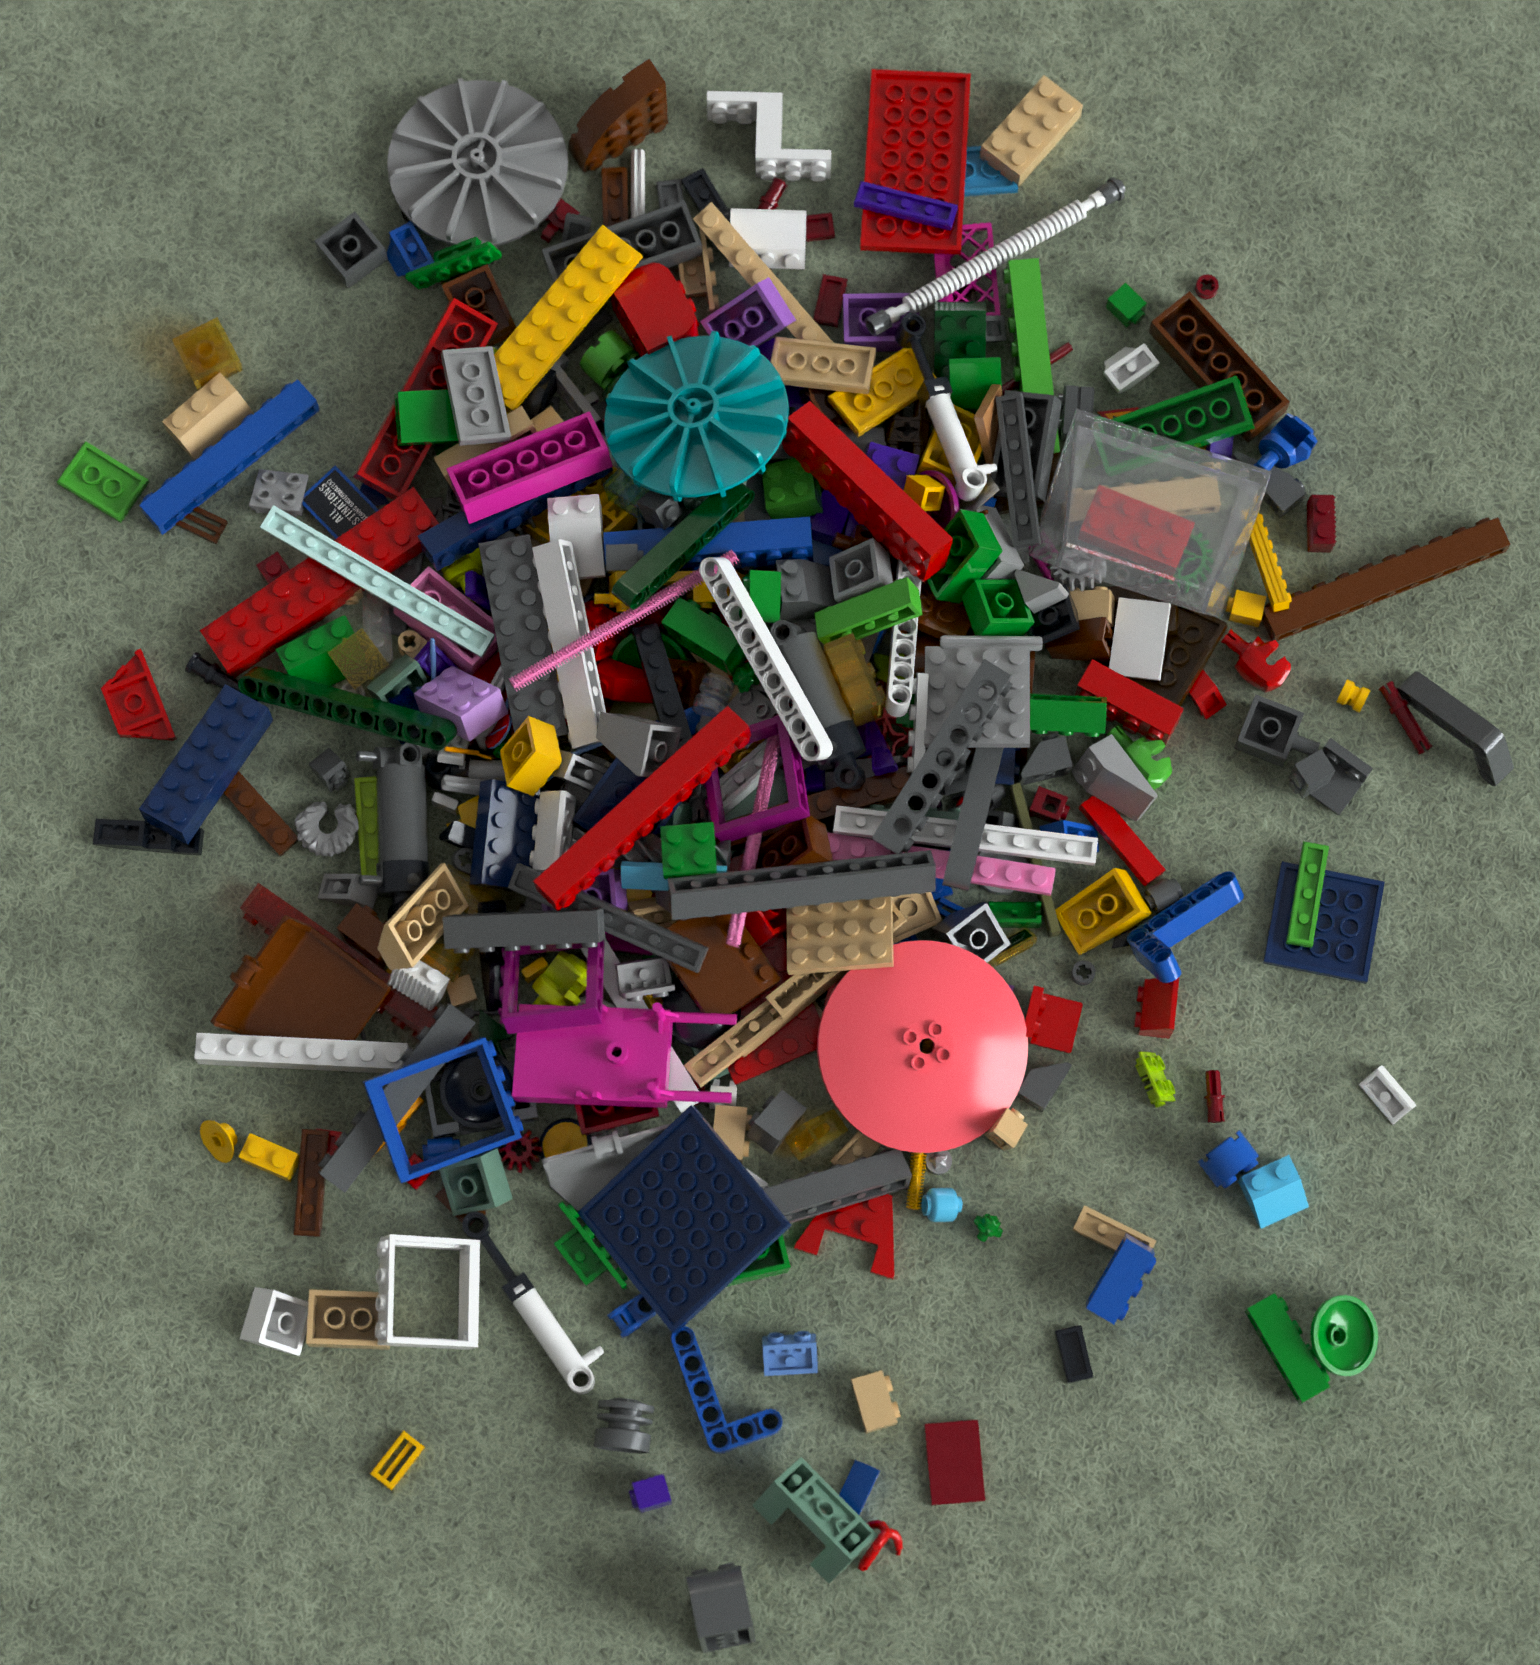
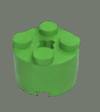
M613 330L600 336L598 340L601 343L595 348L591 345L580 361L581 369L603 390L618 373L628 367V361L631 358L636 361L640 358V354Z

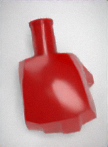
M1230 629L1221 641V643H1224L1239 655L1235 668L1246 682L1265 693L1281 687L1291 671V664L1286 660L1285 656L1276 661L1274 665L1266 663V659L1279 647L1276 640L1265 643L1258 636L1253 642L1250 641L1248 643Z

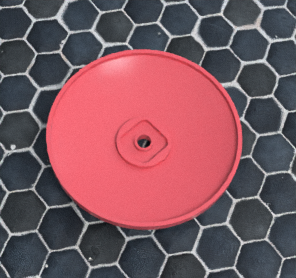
M918 940L894 944V967L849 970L830 994L822 1012L817 1035V1056L821 1077L828 1095L841 1115L855 1129L871 1140L886 1147L913 1153L941 1152L957 1148L973 1141L991 1129L1006 1108H1010L1017 1096L1024 1078L1028 1058V1037H1025L1027 1028L1024 1016L1013 991L1003 977L992 966L972 952L955 945L937 941ZM924 1038L931 1040L933 1043V1049L929 1054H924L919 1049V1044Z

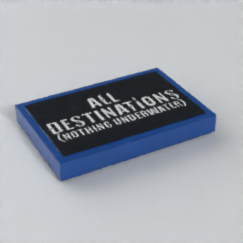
M336 465L304 494L302 505L335 539L378 511L377 507Z

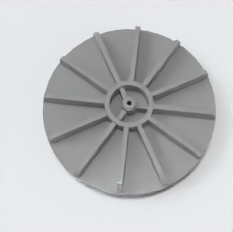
M458 78V83L439 88L425 97H418L417 103L409 109L393 131L388 152L389 182L395 200L402 212L414 226L427 235L447 243V247L476 236L481 240V244L490 242L498 249L499 245L517 240L531 231H537L539 225L555 208L562 197L567 178L568 156L566 144L557 122L546 109L543 102H539L528 93L508 85V81L505 80L499 83L486 80L463 81V78Z

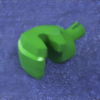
M1119 725L1108 732L1106 736L1108 737L1111 734L1114 736L1153 790L1159 788L1172 774L1170 757L1162 758L1159 761L1151 758L1165 748L1162 740L1148 741L1143 736L1136 741H1132Z

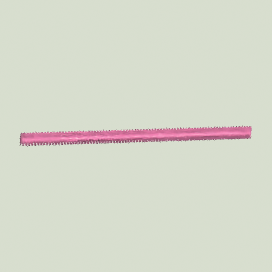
M732 549L728 553L723 554V556H720L727 558L733 566H735L733 562L736 564V561L740 562ZM715 564L714 566L715 574H717L718 571L717 564ZM699 568L698 571L695 570V572L693 571L687 577L679 579L673 585L671 584L665 588V590L662 589L659 593L657 592L652 595L651 598L649 597L637 609L632 610L629 608V610L624 611L623 614L621 613L615 619L612 618V620L610 619L609 622L607 621L601 627L598 626V628L593 629L587 635L585 634L584 637L581 636V638L579 637L573 643L571 642L570 645L568 644L559 649V651L557 650L556 653L548 655V657H545V660L543 658L542 661L540 660L536 664L531 665V668L528 667L525 671L517 673V676H512L511 679L509 678V681L513 688L518 692L516 688L520 690L519 687L523 689L522 685L526 687L525 683L529 685L528 681L531 684L530 680L534 682L533 679L537 680L536 677L540 679L539 675L543 677L542 673L544 675V672L548 674L547 670L551 672L550 669L554 671L553 667L557 669L556 665L560 667L559 664L562 666L561 662L565 664L564 661L568 662L567 659L570 660V657L574 659L573 655L576 658L575 654L579 656L578 652L582 654L581 651L585 653L584 649L588 651L587 647L589 649V646L593 648L592 644L596 646L595 643L599 644L598 641L602 643L601 639L603 641V638L607 640L606 636L610 638L609 634L613 636L612 633L616 635L614 631L618 633L617 630L621 632L620 628L624 630L623 626L627 628L626 625L629 627L628 623L632 625L631 622L635 624L634 620L638 622L637 618L639 620L640 617L643 619L642 615L646 617L645 614L649 615L648 612L652 614L651 610L653 612V609L657 611L656 607L660 609L659 605L663 607L662 604L666 606L664 602L668 604L667 601L671 603L670 599L674 601L673 597L677 599L676 596L679 598L678 594L682 596L681 593L685 595L684 591L688 593L687 589L689 591V588L693 590L692 586L696 588L695 584L699 586L698 583L702 585L701 581L703 583L704 581Z
M779 734L767 738L752 814L767 810L780 750ZM762 832L747 837L748 840L745 844L746 849L744 850L741 871L756 868ZM746 912L731 914L732 917L730 919L732 920H730L729 933H727V945L739 947L738 945H740L743 933L741 929H744L742 926L745 923Z

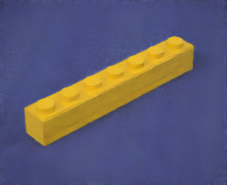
M1257 508L1243 511L1241 517L1242 524L1272 610L1277 612L1289 609V603L1292 601L1291 595L1286 592L1287 584L1285 579L1282 580L1281 567L1277 566V555L1272 552V541L1267 538L1268 530L1267 527L1263 526V515L1259 514Z

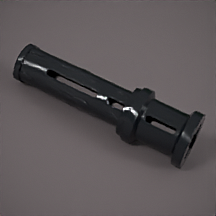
M198 652L192 655L186 665L185 672L194 673L204 679L206 684H214L221 689L226 684L240 692L238 688L239 680L223 672L217 663L212 664L208 662Z

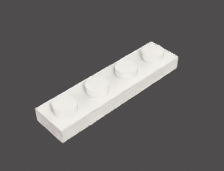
M916 673L915 678H913L912 694H915L914 704H910L909 720H913V731L909 730L908 746H912V757H907V772H911V775L925 754L924 730H926L928 673Z

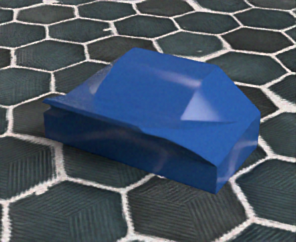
M411 221L389 232L390 244L386 254L397 277L434 263Z

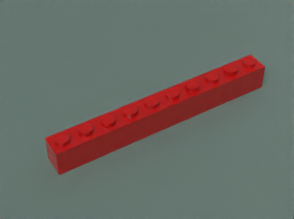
M726 706L533 881L536 890L557 911L571 905L576 895L582 889H588L602 871H608L621 854H626L633 848L636 840L641 836L645 837L648 835L657 821L668 817L678 802L688 799L692 794V790L699 783H705L718 766L722 767L730 760L732 753L737 749L744 748L748 744L751 737L749 725L730 707Z

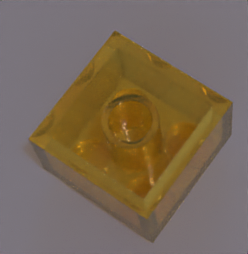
M218 317L172 339L176 351L197 391L219 373L228 378L243 371L240 359Z

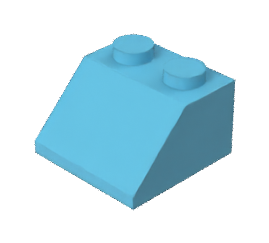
M1289 1155L1245 1174L1238 1180L1260 1229L1309 1207L1300 1176Z

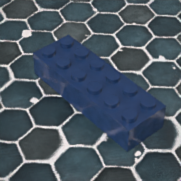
M225 684L139 808L144 820L188 845L273 722L269 708Z

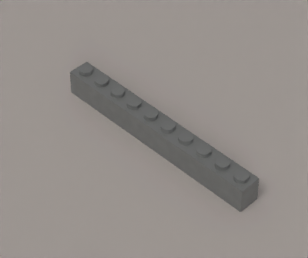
M931 850L669 878V908L672 920H687L689 918L714 917L724 914H740L743 912L767 911L770 909L794 908L797 906L834 902L843 903L852 900H870L873 898L897 897L916 893L924 894L936 891V865Z

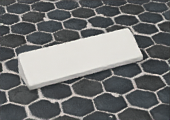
M767 738L719 779L724 815L757 788ZM781 747L779 748L775 771L783 765L782 757L780 756ZM708 811V819L709 821H711L710 813Z

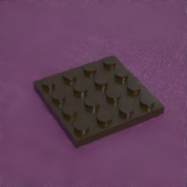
M1137 581L1135 585H1141L1144 583ZM1177 599V634H1170L1166 637L1161 680L1127 678L1181 706L1228 628L1227 622ZM1099 662L1109 668L1110 662Z

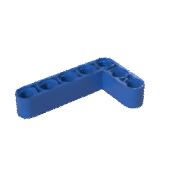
M1227 871L1215 876L1127 935V941L1137 961L1159 981L1169 983L1181 975V969L1170 947L1242 901L1244 893L1235 874Z
M684 1326L676 1334L672 1333V1346L711 1451L717 1454L726 1453L775 1435L780 1431L782 1417L774 1409H766L727 1424L694 1332L689 1327ZM680 1333L689 1334L691 1337L690 1343L686 1346L678 1345L676 1343L677 1335ZM689 1358L699 1360L700 1367L696 1371L691 1372L685 1368V1362ZM699 1383H705L709 1387V1392L704 1397H699L694 1393V1387ZM709 1408L715 1409L718 1412L716 1421H705L703 1418L705 1410ZM772 1415L777 1418L778 1425L774 1429L764 1427L762 1422L766 1416ZM744 1424L749 1425L753 1429L752 1435L746 1439L741 1438L737 1434L738 1428ZM716 1434H723L727 1437L728 1441L724 1447L717 1448L712 1444V1438Z

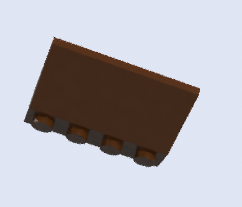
M731 914L678 920L666 928L709 947L698 973L666 959L702 1013L732 1014L770 991L782 980L745 926H742L744 929H741L743 933L738 948L726 944L729 924L731 923L730 920H732L730 919L732 917Z

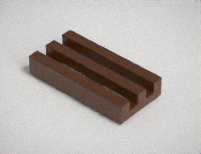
M195 507L193 512L220 524V527L214 526L189 513L184 518L215 532V536L180 520L176 523V526L214 544H217L228 524L227 520L199 507Z

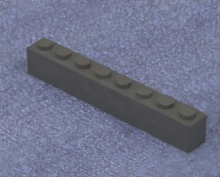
M448 1003L446 1007L441 1004L432 1016L435 1019L429 1028L425 1025L417 1035L416 1039L419 1042L413 1049L408 1047L400 1057V1060L403 1062L399 1068L457 1047L474 1026L475 1022L452 1004ZM444 1063L391 1082L383 1087L396 1126ZM369 1099L367 1102L370 1105L363 1113L360 1110L352 1119L351 1124L354 1126L348 1134L343 1132L334 1144L337 1148L332 1155L326 1153L318 1164L321 1168L318 1173L344 1193L384 1143Z

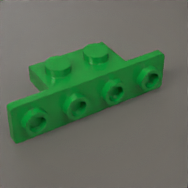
M475 236L434 252V263L406 273V280L418 290L501 259L502 253L490 242L481 244V240Z
M561 1201L558 1206L574 1228L553 1243L586 1287L608 1270L622 1290L627 1289L625 1281L628 1278L619 1266L616 1269L613 1268L609 1263L612 1257L603 1245L598 1248L592 1241L596 1236L587 1225L582 1227L576 1220L579 1214L571 1204L565 1206Z

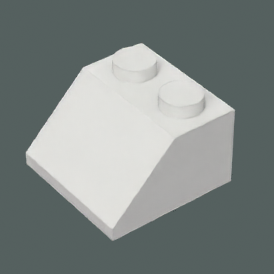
M255 1287L240 1339L300 1356L307 1332L309 1302L275 1290Z

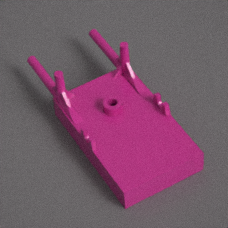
M658 1002L653 1004L652 1009L611 1008L602 1004V1024L517 1033L512 1097L515 1102L667 1108L668 1101L732 1103L731 1092L668 1090L673 1022L736 1025L737 1014L671 1012V1010H664ZM519 1004L518 1012L569 1006ZM616 1050H621L622 1053L620 1056H613V1053Z

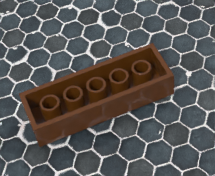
M1190 291L1151 321L1150 335L1198 388L1237 376L1255 427L1252 430L1240 433L1247 442H1250L1286 413L1290 403L1289 400Z

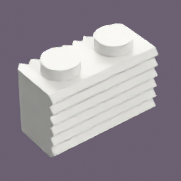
M419 960L413 968L392 970L388 985L392 986L393 989L396 988L397 991H401L402 994L410 997L411 1000L414 999L415 1002H419V1005L428 1008V1011H432L443 997L450 978Z

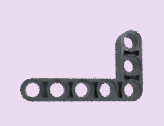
M1415 671L1397 688L1403 700L1406 699L1410 706L1473 751L1478 771L1488 784L1495 787L1514 769L1507 742L1502 732L1423 674Z

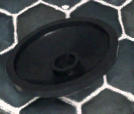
M679 978L675 979L672 982L675 985V990L668 991L669 995L664 996L662 1002L663 1009L671 1010V1012L702 1013ZM741 1008L732 1013L737 1014V1023L740 1020ZM673 1022L672 1036L685 1046L705 1049L734 1025L714 1024L711 1026L710 1024Z
M477 1051L453 1059L446 1067L440 1082V1097L447 1113L461 1125L475 1129L489 1128L501 1123L502 1119ZM496 1053V1056H493L496 1067L500 1065L506 1079L502 1081L505 1092L509 1090L512 1095L514 1068L506 1058ZM481 1086L485 1087L486 1093L482 1096L477 1095V1089ZM514 1100V1104H515V1105H514V1106H511L512 1111L514 1110V1108H515V1106H516V1104H517V1102H515V1100Z

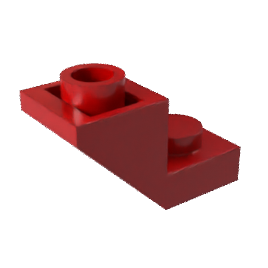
M1202 669L1187 695L1192 698L1202 717L1207 720L1227 704L1217 686Z

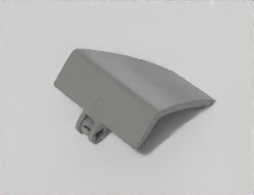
M670 1124L620 1138L617 1130L612 1131L611 1135L600 1138L596 1136L591 1137L593 1143L591 1146L542 1159L549 1186L578 1212Z

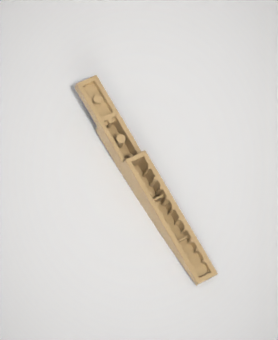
M892 903L894 933L907 920ZM849 970L793 975L766 996L767 1000L688 1061L684 1065L685 1069L697 1084L703 1087L741 1056L743 1058L785 1026L839 981Z

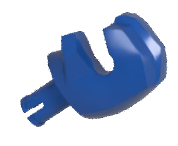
M1287 413L1261 439L1258 447L1262 457L1253 465L1254 471L1258 475L1265 477L1273 466L1285 469L1308 459L1311 450H1313L1318 442L1313 435L1314 430L1297 416Z

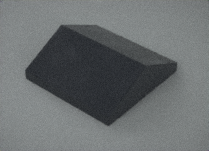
M1066 584L1062 585L1069 593L1066 599L1039 612L1033 613L1031 611L1034 624L1027 631L1028 636L1042 637L1043 644L1080 629L1078 611Z

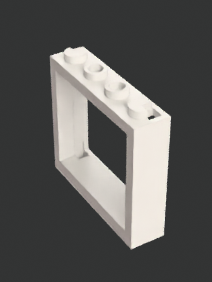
M393 1234L380 1237L377 1245L380 1265L376 1273L379 1295L375 1303L376 1310L378 1311V1322L375 1326V1336L378 1338V1345L464 1350L477 1348L480 1240ZM395 1247L460 1251L458 1340L393 1336Z

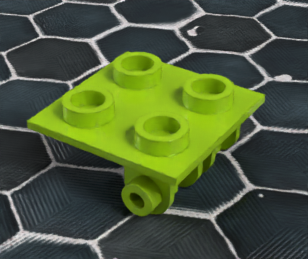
M1139 1052L1140 1057L1135 1059L1137 1063L1135 1067L1140 1078L1148 1075L1141 1079L1142 1083L1149 1080L1151 1084L1144 1087L1145 1090L1153 1088L1147 1091L1151 1104L1159 1108L1165 1105V1102L1176 1101L1174 1098L1175 1088L1172 1082L1166 1079L1163 1072L1165 1065L1162 1058L1153 1052Z

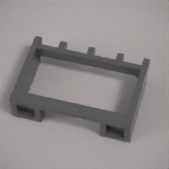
M515 1060L509 1061L510 1064L514 1067ZM443 1074L435 1075L425 1088L434 1138L456 1137L504 1127L503 1122L483 1129L466 1127L457 1121L438 1125L431 1083L441 1081ZM530 1102L531 1107L513 1110L514 1117L518 1115L522 1124L539 1121L536 1103Z

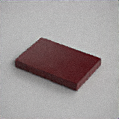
M978 1420L924 1424L931 1506L985 1502Z

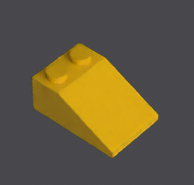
M1118 868L1112 869L1055 909L1058 921L1079 955L1131 929L1152 914L1128 872Z

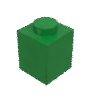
M1125 282L1107 299L1106 308L1127 328L1132 323L1138 324L1144 318L1147 303Z

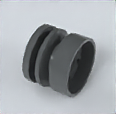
M626 1398L599 1400L598 1408L609 1410L610 1413L597 1414V1419L608 1422V1427L595 1429L593 1447L627 1453H649L651 1435L640 1431V1426H650L653 1424V1420L643 1418L641 1415L654 1414V1406L644 1404L639 1400Z

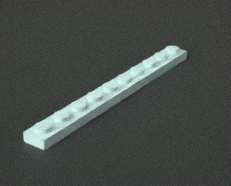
M274 505L260 526L265 532L480 658H483L495 638V634Z

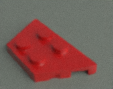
M140 648L134 652L135 655L125 666L122 665L118 669L114 678L109 679L101 688L120 737L177 740L143 651Z

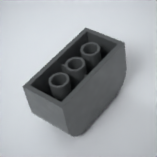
M734 1563L719 1565V1570L708 1572L707 1569L692 1571V1576L686 1577L703 1653L756 1642L740 1565L735 1566Z

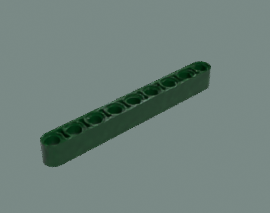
M263 667L252 668L238 681L240 692L252 699L432 750H442L457 735L455 724L448 719Z

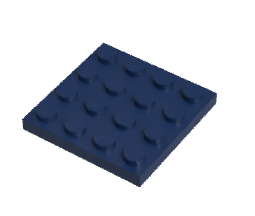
M1282 861L1263 964L1366 984L1368 982L1385 882L1325 870L1313 947L1308 948L1286 944L1299 865Z

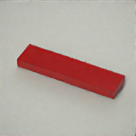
M1095 796L1090 797L1079 806V810L1144 887L1166 871L1112 806Z

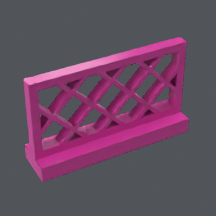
M992 222L963 225L962 237L964 239L962 240L961 248L967 241L978 248L970 258L961 252L959 256L966 262L978 256L980 252L987 251L985 249L987 244L989 249L994 247ZM987 230L988 238L982 245L971 238L976 231ZM934 254L936 279L955 269L950 265V260L955 255ZM996 269L991 270V274L986 273L984 275L992 281V286L986 292L976 285L980 280L978 278L970 282L961 294L954 291L938 300V302H970L964 296L973 288L982 295L977 302H983L987 299L994 304L995 312L986 313V316H1000ZM953 295L957 297L955 301H953Z

